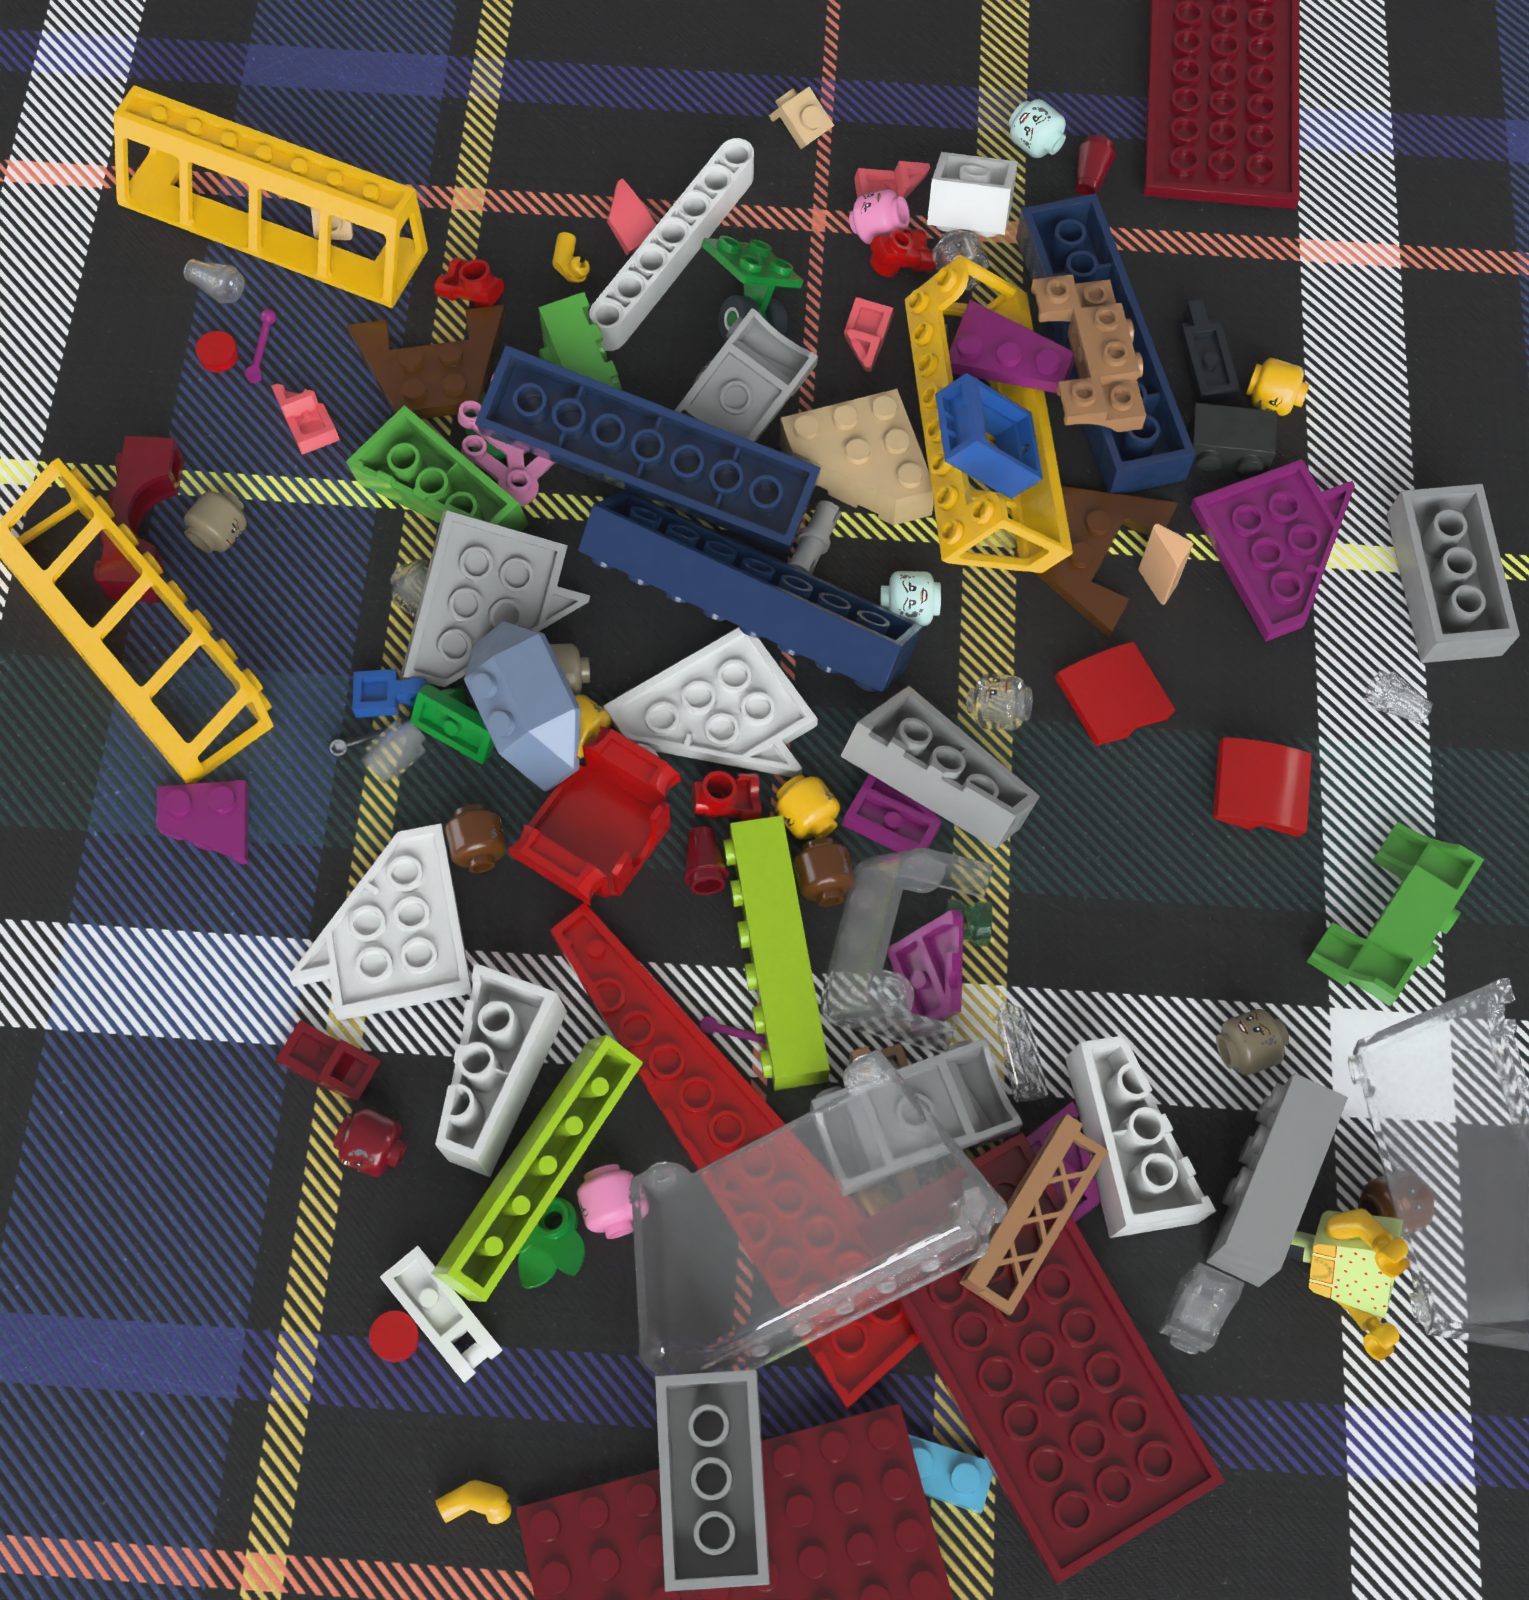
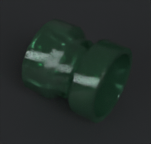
M947 899L944 914L950 910L961 911L963 915V941H971L975 946L988 947L992 929V903L978 901L974 905H964L961 900ZM965 916H967V917H966V930L964 929Z

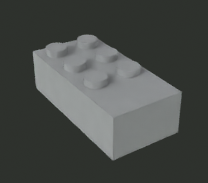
M1483 484L1401 491L1389 509L1387 518L1420 663L1502 656L1520 634Z
M1296 1073L1284 1085L1277 1083L1271 1095L1265 1096L1255 1119L1262 1123V1125H1259L1254 1137L1249 1136L1239 1157V1162L1246 1165L1240 1170L1237 1179L1234 1177L1231 1179L1223 1196L1222 1203L1229 1207L1207 1258V1263L1257 1287H1260L1281 1270L1348 1100L1347 1096Z
M757 1370L655 1376L665 1592L769 1585L770 1569Z

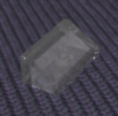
M1009 1002L1001 1003L995 1017V1022L1014 1101L1021 1103L1046 1098L1048 1096V1089L1029 1013L1025 1009Z

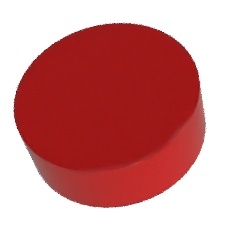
M209 332L203 335L196 344V354L199 362L208 371H226L233 367L238 360L239 352L233 337L226 332Z
M389 1311L380 1315L374 1321L370 1329L369 1341L373 1351L383 1360L401 1362L408 1359L416 1351L420 1341V1332L417 1324L408 1314L401 1311Z

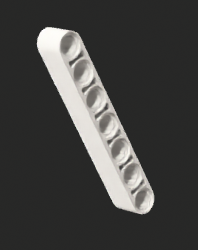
M733 138L721 145L592 304L589 310L590 325L598 324L603 336L602 343L605 351H614L625 344L700 250L703 239L709 238L751 186L754 180V149L748 141L741 138Z

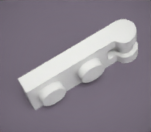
M416 1246L381 1275L380 1278L465 1383L475 1374L473 1369L487 1357L492 1360L502 1349L458 1294L431 1274L435 1266L420 1247ZM468 1331L476 1342L460 1354L453 1343Z

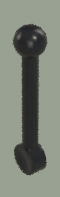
M408 716L403 718L401 723L347 740L339 737L331 740L329 748L333 755L341 756L345 754L347 748L401 731L412 733L417 727L409 723L411 717Z

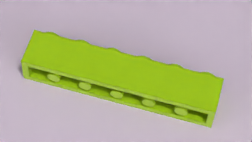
M783 815L730 823V839L723 840L726 865H735L737 880L730 881L734 907L742 906L744 921L737 922L741 949H750L752 963L744 964L748 991L757 990L759 1006L752 1007L756 1034L764 1033L767 1049L759 1050L763 1077H772L774 1091L828 1082L829 1062Z
M608 1035L587 1041L432 1271V1275L468 1301H487L643 1064L640 1059Z

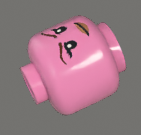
M890 189L859 196L856 199L853 211L849 215L852 231L858 234L864 243L871 245L872 240L876 236L891 235L896 230L904 231L908 227L910 220L906 200Z
M618 1164L602 1166L584 1175L585 1182L578 1188L577 1199L587 1229L596 1233L605 1232L607 1239H614L631 1233L634 1230L632 1223L637 1221L644 1212V1204L634 1174L627 1170H621Z

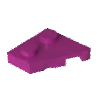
M245 780L158 786L156 827L161 834L179 841H190L195 847L208 852L213 850L231 857L236 863L248 864L249 786Z

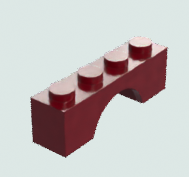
M125 436L123 451L118 452L116 455L115 467L118 475L116 487H111L109 491V507L115 515L111 520L117 527L124 523L130 529L139 543L135 548L141 555L148 551L163 570V573L159 575L163 579L165 565L155 546L139 538V527L145 514L154 505L178 495L184 458L175 438ZM102 530L101 540L104 548L102 558L96 560L94 578L109 601H119L141 575ZM150 587L137 602L158 603L159 596Z

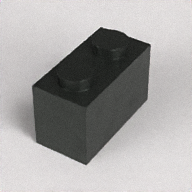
M1195 403L1187 432L1195 451L1191 467H1199L1206 471L1217 469L1236 471L1244 475L1268 472L1276 453L1277 412Z

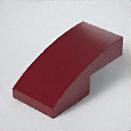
M299 1020L276 1058V1063L355 1102H358L381 1063L380 1060L342 1039L337 1041L302 1020Z

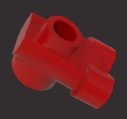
M922 229L896 230L891 235L876 236L871 242L870 248L873 254L870 257V264L878 274L884 277L895 276L901 267L912 268L915 272H929L936 266V255L933 250L928 249L927 236Z
M455 257L450 262L447 273L437 278L434 289L437 296L452 301L457 298L472 301L476 307L481 308L495 304L504 292V282L492 276L487 262L480 259L467 261Z
M714 771L709 773L703 781L693 782L691 795L694 814H704L710 818L719 816L738 818L739 822L761 819L762 807L759 799L758 774H737L736 779H734L726 772Z

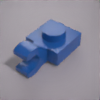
M396 669L354 672L352 711L356 718L398 715L399 703L414 707L418 691L426 685V679L410 678L400 680Z

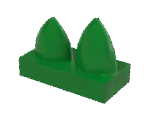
M426 684L418 691L409 723L483 765L491 756L494 743L480 713L465 705L466 697L463 688L438 690Z

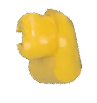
M568 232L559 233L552 265L568 282H583L590 271V265L587 260L581 263L580 256H573L576 237Z
M479 1480L469 1481L435 1500L445 1523L450 1522L469 1510L485 1514L488 1522L491 1524L502 1523L511 1514V1505L507 1501L508 1494L504 1489Z

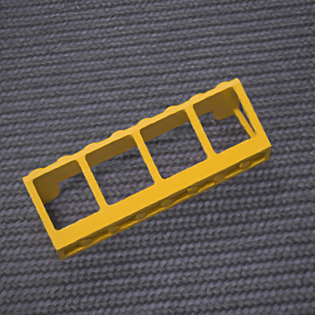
M133 85L114 112L116 192L118 204L392 309L428 251L418 199L414 188ZM127 139L150 147L149 154L130 181ZM192 163L245 182L249 187V214L192 193ZM178 179H179L180 188L174 186L175 183L178 181ZM262 189L318 210L319 240L261 219ZM332 215L379 232L386 237V245L382 248L375 261L331 245ZM408 218L413 239L400 237V231Z
M960 254L905 298L941 559L948 564L1043 573L1073 554L1045 392L990 380L992 389L1032 413L1043 477L1041 481L1010 499L1000 492L970 489L968 474L945 462L935 394L951 384L953 376L943 314L963 317L968 304L955 301L966 289L969 275L1002 293L984 307L1033 331L1027 293ZM986 432L987 439L995 440L994 436ZM1007 507L1011 510L1012 519L1008 518ZM1005 529L1015 534L1018 557L966 551L995 531Z
M57 458L48 465L1 518L0 559L186 784H195L274 727L267 713L272 706L261 692L263 687L255 675L248 668L241 672L233 663L238 658L226 641L221 638L216 642L210 636L209 632L213 629L198 609L190 612L186 608L184 603L188 600L173 580L166 584L159 576L163 573V570L148 551L141 555L135 548L139 543L130 529L124 523L117 527L111 520L115 516L112 509L100 495L97 497L93 496L89 491L91 486L76 467L69 471L63 462ZM57 477H60L71 497L70 503L21 536L15 538L11 533L12 527ZM79 510L89 523L47 570H42L23 546ZM103 530L141 577L95 627L91 628L55 586V582L95 536ZM151 587L191 635L152 678L141 687L104 645L103 639ZM201 646L233 683L237 693L192 742L186 743L153 704L152 698L194 651ZM246 705L258 722L200 763L198 756Z

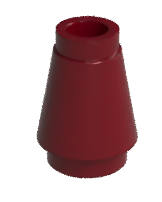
M1088 136L1078 148L1077 184L1075 189L1081 195L1098 194V190L1116 157L1113 150V142L1104 136Z
M697 827L688 833L685 882L690 885V890L697 895L716 894L725 888V881L729 874L714 836V830L709 827Z

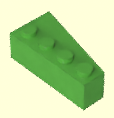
M584 292L538 307L544 348L539 349L541 359L622 390L613 361L607 362L605 348L602 343L603 336L598 324L590 325L588 311L590 305Z
M405 405L346 461L360 485L438 523L441 521L443 510H447L520 532L529 525L517 500Z

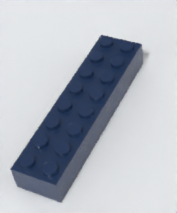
M1097 194L1021 208L1016 240L1031 282L1033 279L1072 274L1075 284L1110 279L1116 303H1122L1125 318H1130L1133 323L1134 340L1132 344L1135 353L1139 352L1143 360V375L1137 379L1146 412L1143 427L1138 430L1116 432L1111 428L1101 425L1083 424L1107 493L1124 494L1185 481L1193 463L1195 451ZM1047 321L1046 323L1053 342L1072 351L1068 337L1070 322ZM1075 363L1068 380L1079 379Z
M507 345L504 348L475 421V425L483 435L788 554L797 536L821 470L820 467Z
M623 490L593 504L578 551L590 556V560L600 567L616 568L628 574V579L634 583L645 586L653 585L665 591V596L679 603L689 602L702 608L704 615L712 619L721 621L726 619L739 625L740 631L754 638H767L777 643V647L781 651L793 656L803 655L816 661V666L821 670L833 674L840 672L854 679V683L858 687L871 692H884L906 670L923 628L922 625L627 490Z

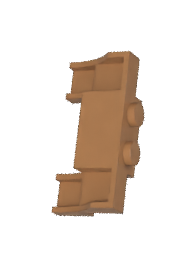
M1073 274L1033 279L1031 291L1036 297L1039 309V322H1070L1068 337L1074 352L1079 379L1058 382L1056 391L1057 395L1061 396L1065 412V425L1094 424L1111 428L1116 432L1142 429L1146 412L1137 379L1143 375V360L1141 354L1134 351L1132 344L1134 340L1133 323L1130 318H1125L1122 303H1116L1110 279L1075 284Z

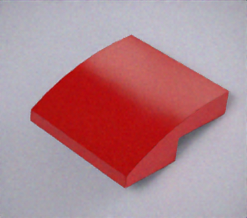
M1134 642L1097 653L1068 666L1054 676L1095 746L1127 738L1136 728L1168 720L1176 711Z
M1228 737L1220 739L1213 819L1247 830H1252L1260 825L1294 837L1306 833L1312 754L1284 745L1257 740Z

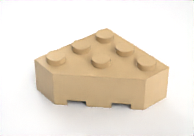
M898 389L780 418V447L782 453L820 467L817 486L828 490L829 496L855 508L858 505L879 514L878 519L891 525L932 515L934 503L929 470Z

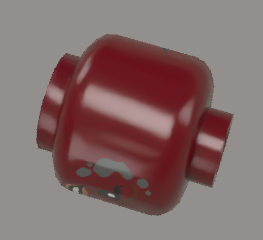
M362 1108L355 1115L348 1113L345 1116L336 1134L333 1147L339 1150L338 1158L343 1165L371 1177H378L389 1166L394 1168L399 1166L408 1142L401 1140L402 1125L397 1119L370 1108Z

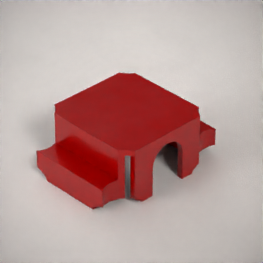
M600 726L597 737L589 744L583 745L586 766L579 764V770L557 785L529 824H524V830L520 839L508 848L510 856L590 906V900L594 893L602 898H607L610 896H621L671 827L669 804L666 803V796L670 788L681 782L680 774L666 761L615 730Z

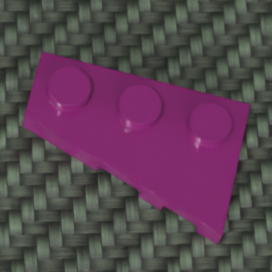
M969 300L949 350L952 373L960 375L968 373L975 378L1057 393L1059 381L1069 379L1075 363L1073 351L972 300Z

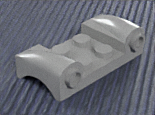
M751 308L744 319L739 317L730 327L726 335L728 338L727 342L675 411L756 442L790 396H794L815 368L818 356L786 338L771 326L759 312Z
M987 1038L971 1042V1040L958 1042L945 1050L946 1052L844 1089L841 1086L829 1088L817 1094L816 1099L811 1100L810 1111L843 1197L888 1181V1177L971 1146H974L976 1149L1019 1132L1022 1121L1002 1086Z

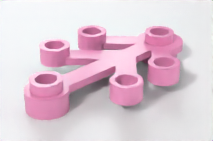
M475 401L463 402L459 407L458 422L464 428L472 429L480 436H467L462 442L461 454L496 479L498 485L517 500L521 507L526 506L537 496L539 489L537 480L555 462L538 456L525 467L523 455L527 451L481 434L475 425L481 405ZM472 412L477 416L470 418L465 413ZM486 441L504 452L507 466L486 452ZM474 446L479 448L480 451L471 452L468 448ZM512 483H520V484H523L524 486H523V487H517V486L513 485Z

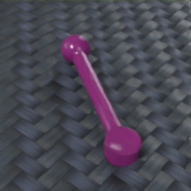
M265 309L261 313L263 324L252 366L245 370V376L250 383H258L262 379L260 364L270 326L276 321V313L271 309Z
M706 1016L700 1021V1029L706 1035H712L717 1032L766 1044L764 1034H756V1032L718 1024L717 1020L712 1016Z

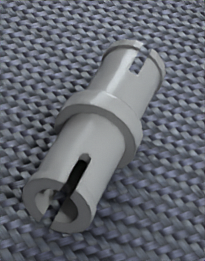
M829 501L817 503L816 510L808 526L801 529L797 540L799 544L788 563L789 565L812 575L821 554H825L828 551L831 543L829 537L837 520L841 517L842 512L838 511L839 507Z

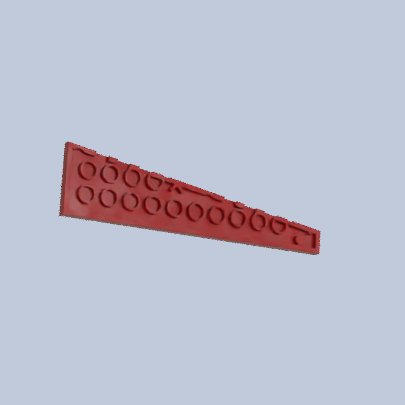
M584 902L550 930L552 938L616 1041L643 1062L637 1071V1075L847 1411L920 1343L856 1227L870 1217L850 1195L843 1197L838 1181Z

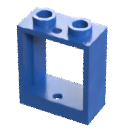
M965 373L935 394L945 462L1010 499L1043 479L1032 413L968 373ZM986 432L995 437L996 447L987 442Z

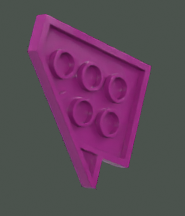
M1302 459L1193 498L1190 506L1265 642L1303 628L1355 487L1353 481L1321 492Z

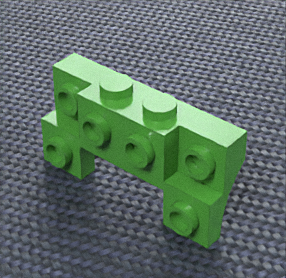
M1400 822L1396 823L1372 861L1401 878L1402 882L1366 938L1359 937L1332 922L1307 960L1309 964L1346 987L1351 981L1388 1006H1391L1399 997L1417 966L1419 965L1425 969L1438 951L1439 946L1433 943L1439 931L1447 934L1458 919L1461 912L1454 907L1484 861L1483 858L1462 845L1432 839L1406 827Z

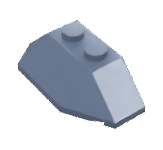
M501 622L474 644L464 681L499 755L543 791H550L579 770L580 757L577 756L580 741L581 708L545 634L511 622Z

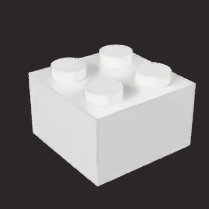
M941 152L932 178L927 225H934L937 229L945 232H955L959 229L972 230L977 235L983 237H994L997 234L1005 235L1012 207L1018 162Z

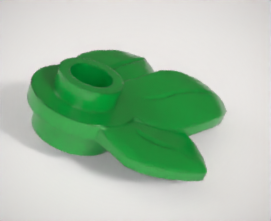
M554 1197L517 1254L519 1255V1277L525 1289H532L545 1284L554 1276L557 1269L568 1275L575 1276L584 1261L585 1243L576 1231L578 1215L572 1204L563 1198ZM555 1216H562L561 1225L556 1229H549L550 1220Z

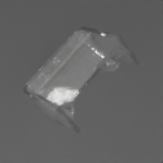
M915 848L868 857L859 862L854 869L855 884L847 895L821 994L820 1009L824 1018L829 1023L838 1027L940 1053L946 1052L945 1050L950 1047L956 1024L910 1013L914 1000V990L911 983L903 975L883 970L903 889L917 893H928L937 887L984 898L992 874L993 864L928 848Z

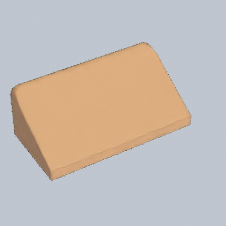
M1155 524L1138 570L1158 601L1165 605L1179 582L1194 543L1160 524Z

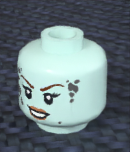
M1040 99L1031 102L1025 101L1011 115L1009 120L1011 140L1031 157L1041 158L1048 153L1053 155L1065 142L1066 136L1063 134L1066 126L1065 119L1062 114L1045 101Z
M896 571L890 577L889 586L881 585L880 606L922 626L929 625L933 616L940 615L941 584L940 582H934L929 572Z

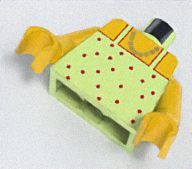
M1361 1208L1345 1212L1328 1210L1322 1213L1316 1235L1301 1231L1295 1232L1286 1258L1311 1264L1309 1288L1314 1293L1333 1299L1350 1313L1363 1331L1368 1330L1370 1332L1363 1339L1364 1347L1373 1359L1381 1361L1394 1353L1393 1345L1398 1343L1400 1337L1396 1326L1391 1323L1381 1324L1380 1321L1382 1318H1386L1395 1278L1410 1267L1409 1260L1405 1258L1408 1254V1245L1404 1239L1400 1238L1403 1220L1372 1216L1368 1211Z

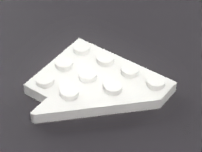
M739 627L603 706V709L610 714L615 730L636 744L648 745L657 752L792 778L802 775V767L786 747V744L816 727L818 720L759 638L744 634L740 631Z
M441 823L397 832L289 974L293 987L330 980L334 1013L338 1021L471 994V980L445 835Z

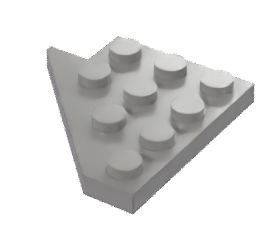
M443 510L400 676L406 678H425L426 683L446 687L466 674L474 644L501 622H511L539 632L588 603L590 595L557 586L568 545Z

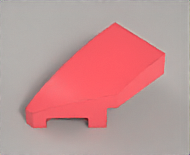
M899 161L895 171L858 168L854 177L857 198L866 193L890 189L895 191L898 196L906 199L927 176L930 164Z
M622 178L617 181L606 223H608L625 254L628 256L639 248L656 227V223L635 192Z
M856 297L844 330V337L864 370L871 372L894 313L892 307Z
M281 384L271 386L302 455L340 440L324 404L318 403L314 391L305 389L303 393L299 394L286 391L284 385Z

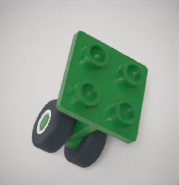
M720 236L719 239L704 238L701 246L744 284V296H730L720 308L718 324L722 337L727 341L726 335L730 327L739 317L744 319L751 308L759 312L771 326L784 335L787 329V313L783 304L777 299H772L771 296L775 286L801 288L804 280L793 271V266L771 252L772 247L757 239H751L747 243L739 242L728 236Z

